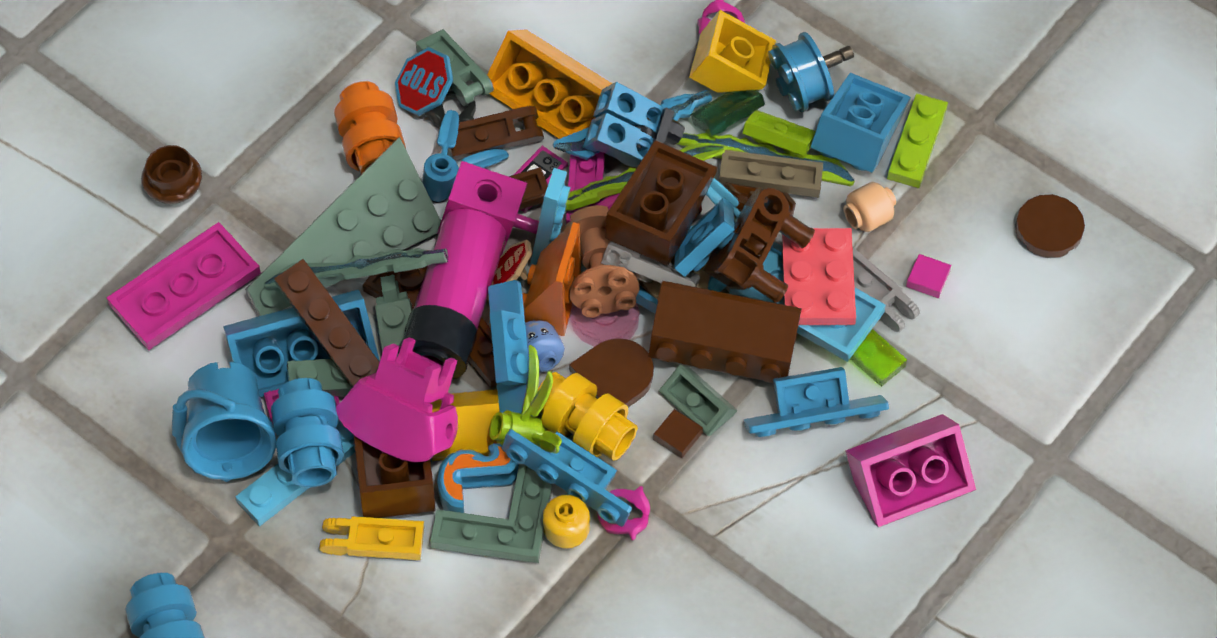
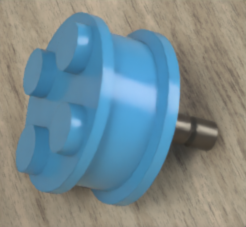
M802 32L798 35L797 41L785 46L781 43L773 45L772 50L768 51V56L772 66L778 71L779 77L776 78V84L783 97L788 95L794 111L804 112L808 110V104L822 98L825 101H830L834 97L833 83L828 68L838 65L842 61L854 58V53L848 45L839 49V51L822 56L812 37L807 32Z

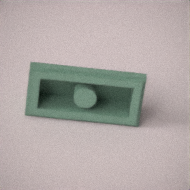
M679 364L659 389V392L686 417L702 426L703 432L707 436H711L737 412L735 407L690 367Z

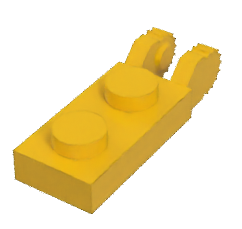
M351 516V519L325 518L323 520L322 529L326 533L349 534L348 539H322L319 550L323 553L340 556L348 553L349 556L421 560L425 529L424 521Z

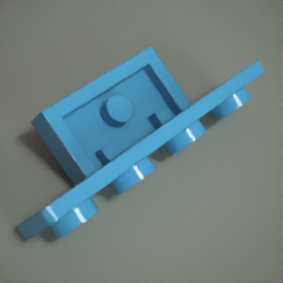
M513 280L490 285L488 287L499 411L503 413L509 410L522 414L528 379L529 357L522 285L520 281Z
M838 367L773 379L778 413L744 419V425L749 433H755V436L765 437L775 434L776 429L790 427V430L794 431L808 429L811 427V423L824 421L825 424H839L845 421V417L859 415L860 418H873L879 416L880 411L888 410L889 404L882 395L849 400L845 369Z
M510 429L508 431L502 450L506 452L512 461L518 464H525L534 470L543 481L550 484L554 483L565 490L568 495L580 498L585 504L596 510L605 521L616 523L621 527L624 526L632 507L605 490L616 475L617 470L559 432L555 434L562 439V443L559 446L560 451L557 454L546 452L514 430Z

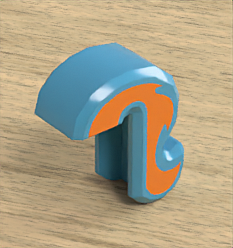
M500 443L489 445V456H484L474 450H459L449 454L440 464L437 478L442 508L446 511L464 513L463 489L512 485L516 481L519 464L507 456L506 452L502 450L503 445Z

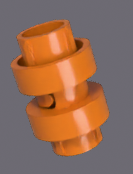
M369 81L353 83L339 95L341 101L334 110L339 134L343 137L342 146L347 164L362 174L398 137L401 138L404 146L405 142L401 128L397 124L398 118L393 99L388 93L380 91L375 83Z

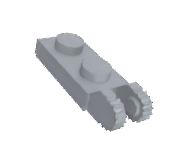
M853 248L855 288L884 303L886 307L884 314L881 316L882 321L894 332H900L905 328L904 320L890 306L895 303L898 310L905 314L906 317H909V319H915L920 314L919 307L902 292L903 289Z

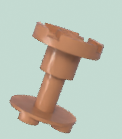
M602 205L589 206L575 211L570 215L571 221L566 226L563 224L561 228L562 233L572 222L580 223L581 261L587 270L574 279L570 286L569 294L572 303L581 309L584 316L589 318L619 310H629L636 305V296L639 293V281L633 272L624 267L601 263L605 250L611 242L605 238L606 218L609 209L607 206Z

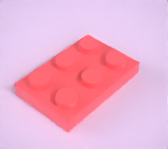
M813 228L815 233L803 249L782 234L783 282L788 284V289L784 295V305L802 308L799 325H855L856 306L852 228Z

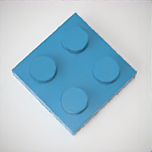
M723 197L688 231L683 243L676 252L674 268L684 277L692 270L695 272L699 271L709 260L708 255L717 246L723 248L733 238V231L735 230L734 206L726 198Z

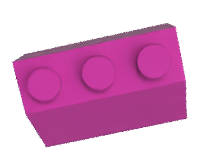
M944 414L845 450L854 484L878 527L976 490L960 426Z

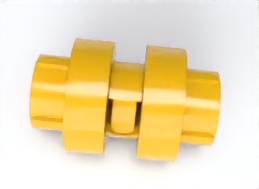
M553 372L552 389L546 404L541 410V413H543L541 418L543 427L553 433L559 432L565 437L572 433L574 434L573 442L594 456L600 457L604 454L613 461L618 460L630 447L638 429L635 423L627 419L628 406L609 393L597 399V386L579 373H573L565 378L559 373Z

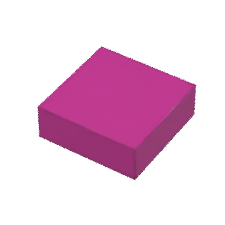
M919 254L907 280L906 287L939 298L950 273L951 265Z

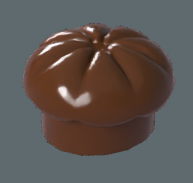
M167 145L152 152L146 160L141 175V182L145 192L153 200L165 204H177L191 198L197 192L202 180V170L198 161L185 148L177 145Z

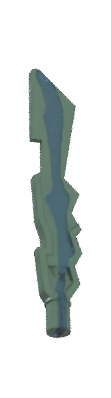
M415 248L407 251L397 249L387 253L381 251L371 257L356 255L347 263L307 264L318 279L342 275L347 280L389 271L396 273L423 268L431 264L448 262V252L446 248L437 250ZM292 263L287 268L279 272L277 275L264 283V287L266 289L279 288L276 285L274 278L283 273L284 271H286L287 269H289L290 267H292L293 265H295L296 263Z

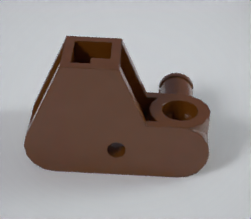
M760 186L750 196L734 224L733 238L723 248L717 246L712 251L703 271L731 289L745 290L746 288L753 287L774 303H777L785 295L788 284L765 271L763 263L778 233L780 232L803 249L812 239L815 230L790 215V206L783 193L774 188L764 189Z

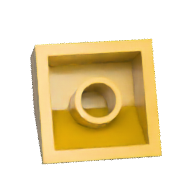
M719 10L700 33L689 78L717 93L763 89L766 86L771 64L768 51L772 50L776 40Z

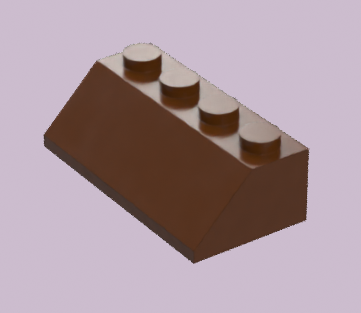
M662 280L648 357L773 383V379L787 377L789 374L802 308Z

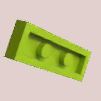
M916 93L888 171V180L920 188L947 111L948 102Z

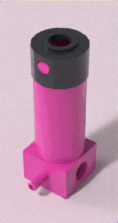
M461 161L433 249L446 248L448 259L446 263L428 265L414 309L409 315L398 354L403 340L410 337L415 340L413 352L441 366H444L445 360L449 358L458 360L452 379L459 378L466 372L469 355L473 350L477 338V329L489 295L488 287L492 285L500 257L503 254L512 228L516 227L537 234L539 221L517 214L527 185L526 182Z

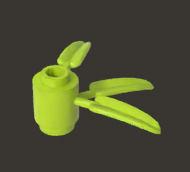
M529 345L528 379L522 414L509 410L503 413L497 412L491 420L489 435L492 440L503 445L506 434L512 429L546 452L557 454L560 451L559 446L562 443V439L551 431H545L542 421L536 418L548 400L552 389L553 376L552 372L548 371L538 391L539 359L537 350L532 345Z

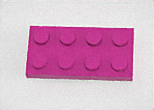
M218 222L106 298L108 305L142 344L150 350L261 274L260 266Z

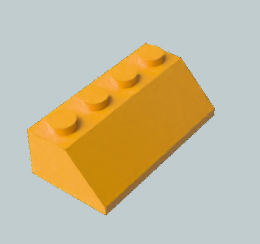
M527 29L509 30L487 74L494 88L493 92L489 93L490 95L512 109L535 106L539 116L536 119L537 125L559 139L590 127L591 121L595 119L593 115L602 89L613 84Z

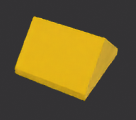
M498 390L450 393L454 395V402L451 405L456 407L458 416L456 438L450 448L435 454L432 457V461L445 460L449 454L459 450H474L484 456H489V445L497 443L490 438L489 428L493 416L500 412ZM438 399L430 403L432 404L433 413L440 410L442 400Z

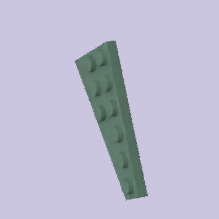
M398 137L245 289L258 316L281 311L291 306L279 288L266 289L264 283L271 284L275 282L274 276L292 263H298L302 259L306 263H347L356 255L371 257L381 251L387 253L397 249L404 250L438 232L441 220L401 138ZM359 262L349 267L362 269L374 263ZM343 268L322 269V270H321V269H318V270H312V271H313L314 273H319V272L330 271V270H336V269H343ZM341 275L319 278V281L327 288L345 278Z

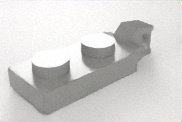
M612 241L608 244L601 262L604 265L624 267L634 272L637 279L652 283L653 280L662 283L663 280L697 287L701 278L699 274L690 272L684 277L674 268V264L669 263L666 266Z

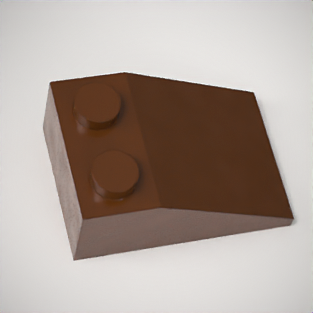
M655 140L607 212L605 238L668 266L690 229L717 172V167Z
M354 435L363 517L382 518L436 511L430 460L423 462L401 460L382 452Z

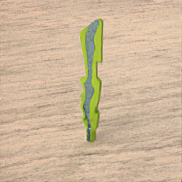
M711 132L697 135L683 133L681 140L676 144L687 147L694 143L713 145L714 147L696 151L698 153L720 150L724 147L725 150L822 162V181L846 186H853L855 182L837 158H829L824 155L806 154L803 156L779 153L769 143L754 144L746 137L738 139L730 134L717 136ZM722 154L715 157L722 159Z
M693 143L679 151L705 161L723 154L725 149L722 146ZM629 168L618 176H606L603 180L591 182L583 188L571 191L566 202L565 211L575 210L598 202L607 196L621 193L636 168Z

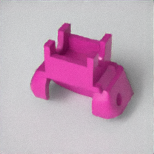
M409 337L403 340L398 357V345L393 343L385 346L377 373L359 379L336 407L343 426L367 444L401 460L423 462L430 460L435 454L450 448L456 438L458 416L456 407L451 405L454 402V395L448 393L458 360L449 358L445 360L444 366H441L413 352L415 340ZM438 399L442 400L440 410L433 413L432 404L430 403Z

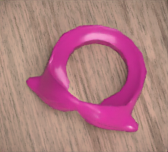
M715 0L704 9L702 17L698 19V33L700 34L711 21V19L706 18L711 13L722 10L745 23L743 15L736 7L724 2V0Z
M639 486L636 490H611V494L616 497L626 498L636 508L640 509L643 515L641 518L627 520L623 527L605 521L597 512L598 520L608 533L628 534L631 540H635L636 535L647 527L649 520L650 504L644 494L643 487Z

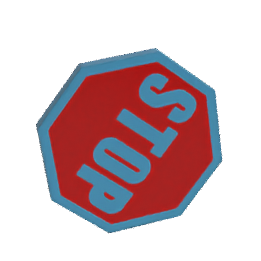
M428 47L406 59L395 81L399 107L420 116L442 104L453 82L449 56Z

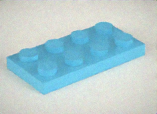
M774 242L763 263V269L783 282L782 246ZM753 287L746 288L745 290L730 288V294L774 303ZM855 288V325H798L797 333L848 362L884 314L886 305ZM784 296L777 304L784 305Z

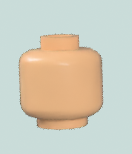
M869 182L847 195L846 205L843 207L845 217L854 229L859 228L862 231L870 232L893 219L896 198L888 187L883 188L879 183Z

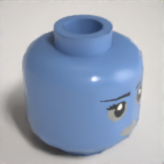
M541 320L525 323L528 357L529 345H532L537 350L539 372L553 369L562 359L565 350L563 342L554 326L547 321Z

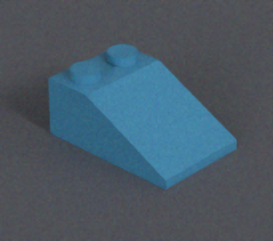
M849 73L821 114L811 148L820 151L826 157L837 158L847 162L858 170H867L873 173L882 159L911 97Z

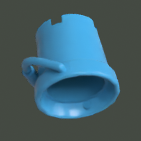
M218 362L198 369L189 378L188 390L178 397L177 403L173 405L172 435L176 438L177 446L183 454L185 463L200 475L210 479H220L225 482L247 477L261 470L273 458L276 450L274 428L271 420L264 413L256 375L248 367L237 362H229L230 368L218 369Z

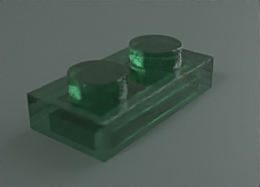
M757 90L727 92L690 115L693 125L712 137L725 131L727 127L742 118L750 116L754 111L763 107L765 102L763 95Z

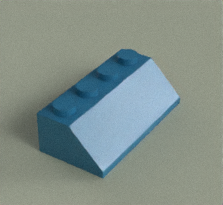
M359 289L333 296V300L378 361H380L365 301ZM293 307L223 326L233 362L248 367L256 375L260 397H264L265 392L280 389L282 385L288 382L287 361L331 359Z

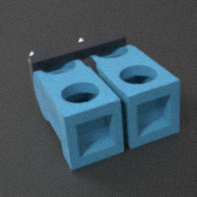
M615 82L601 91L593 115L595 119L591 121L583 148L592 152L601 151L617 158L628 166L637 168L655 140L663 144L666 141L675 145L681 140L685 127L673 119L675 111L667 107L663 109L656 102Z

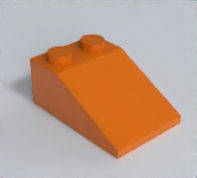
M572 222L540 252L537 265L531 264L527 284L530 285L528 294L522 293L525 323L534 320L547 321L554 326L560 336H565L574 305L570 299V286L574 279L581 274L580 223Z

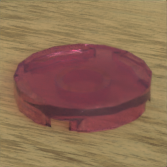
M572 303L571 324L573 330L583 342L593 347L609 339L621 338L629 340L638 329L640 312L637 303L629 310L600 314L594 318L584 316L581 309Z

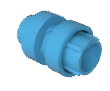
M312 378L291 380L282 385L278 390L279 398L271 406L274 432L279 436L276 441L279 467L283 471L290 473L293 483L298 486H321L334 479L337 475L336 466L344 458L341 434L336 429L338 425L336 401L330 393L323 391L322 384L318 380Z
M150 574L133 584L130 589L132 599L127 603L125 611L131 632L139 638H204L201 625L193 621L197 612L191 591L186 586L176 584L172 574Z

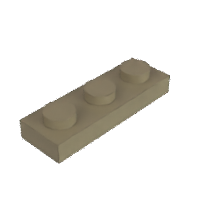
M725 150L721 159L719 182L722 185L728 182L756 188L760 186L764 189L774 188L788 194L819 198L823 163Z

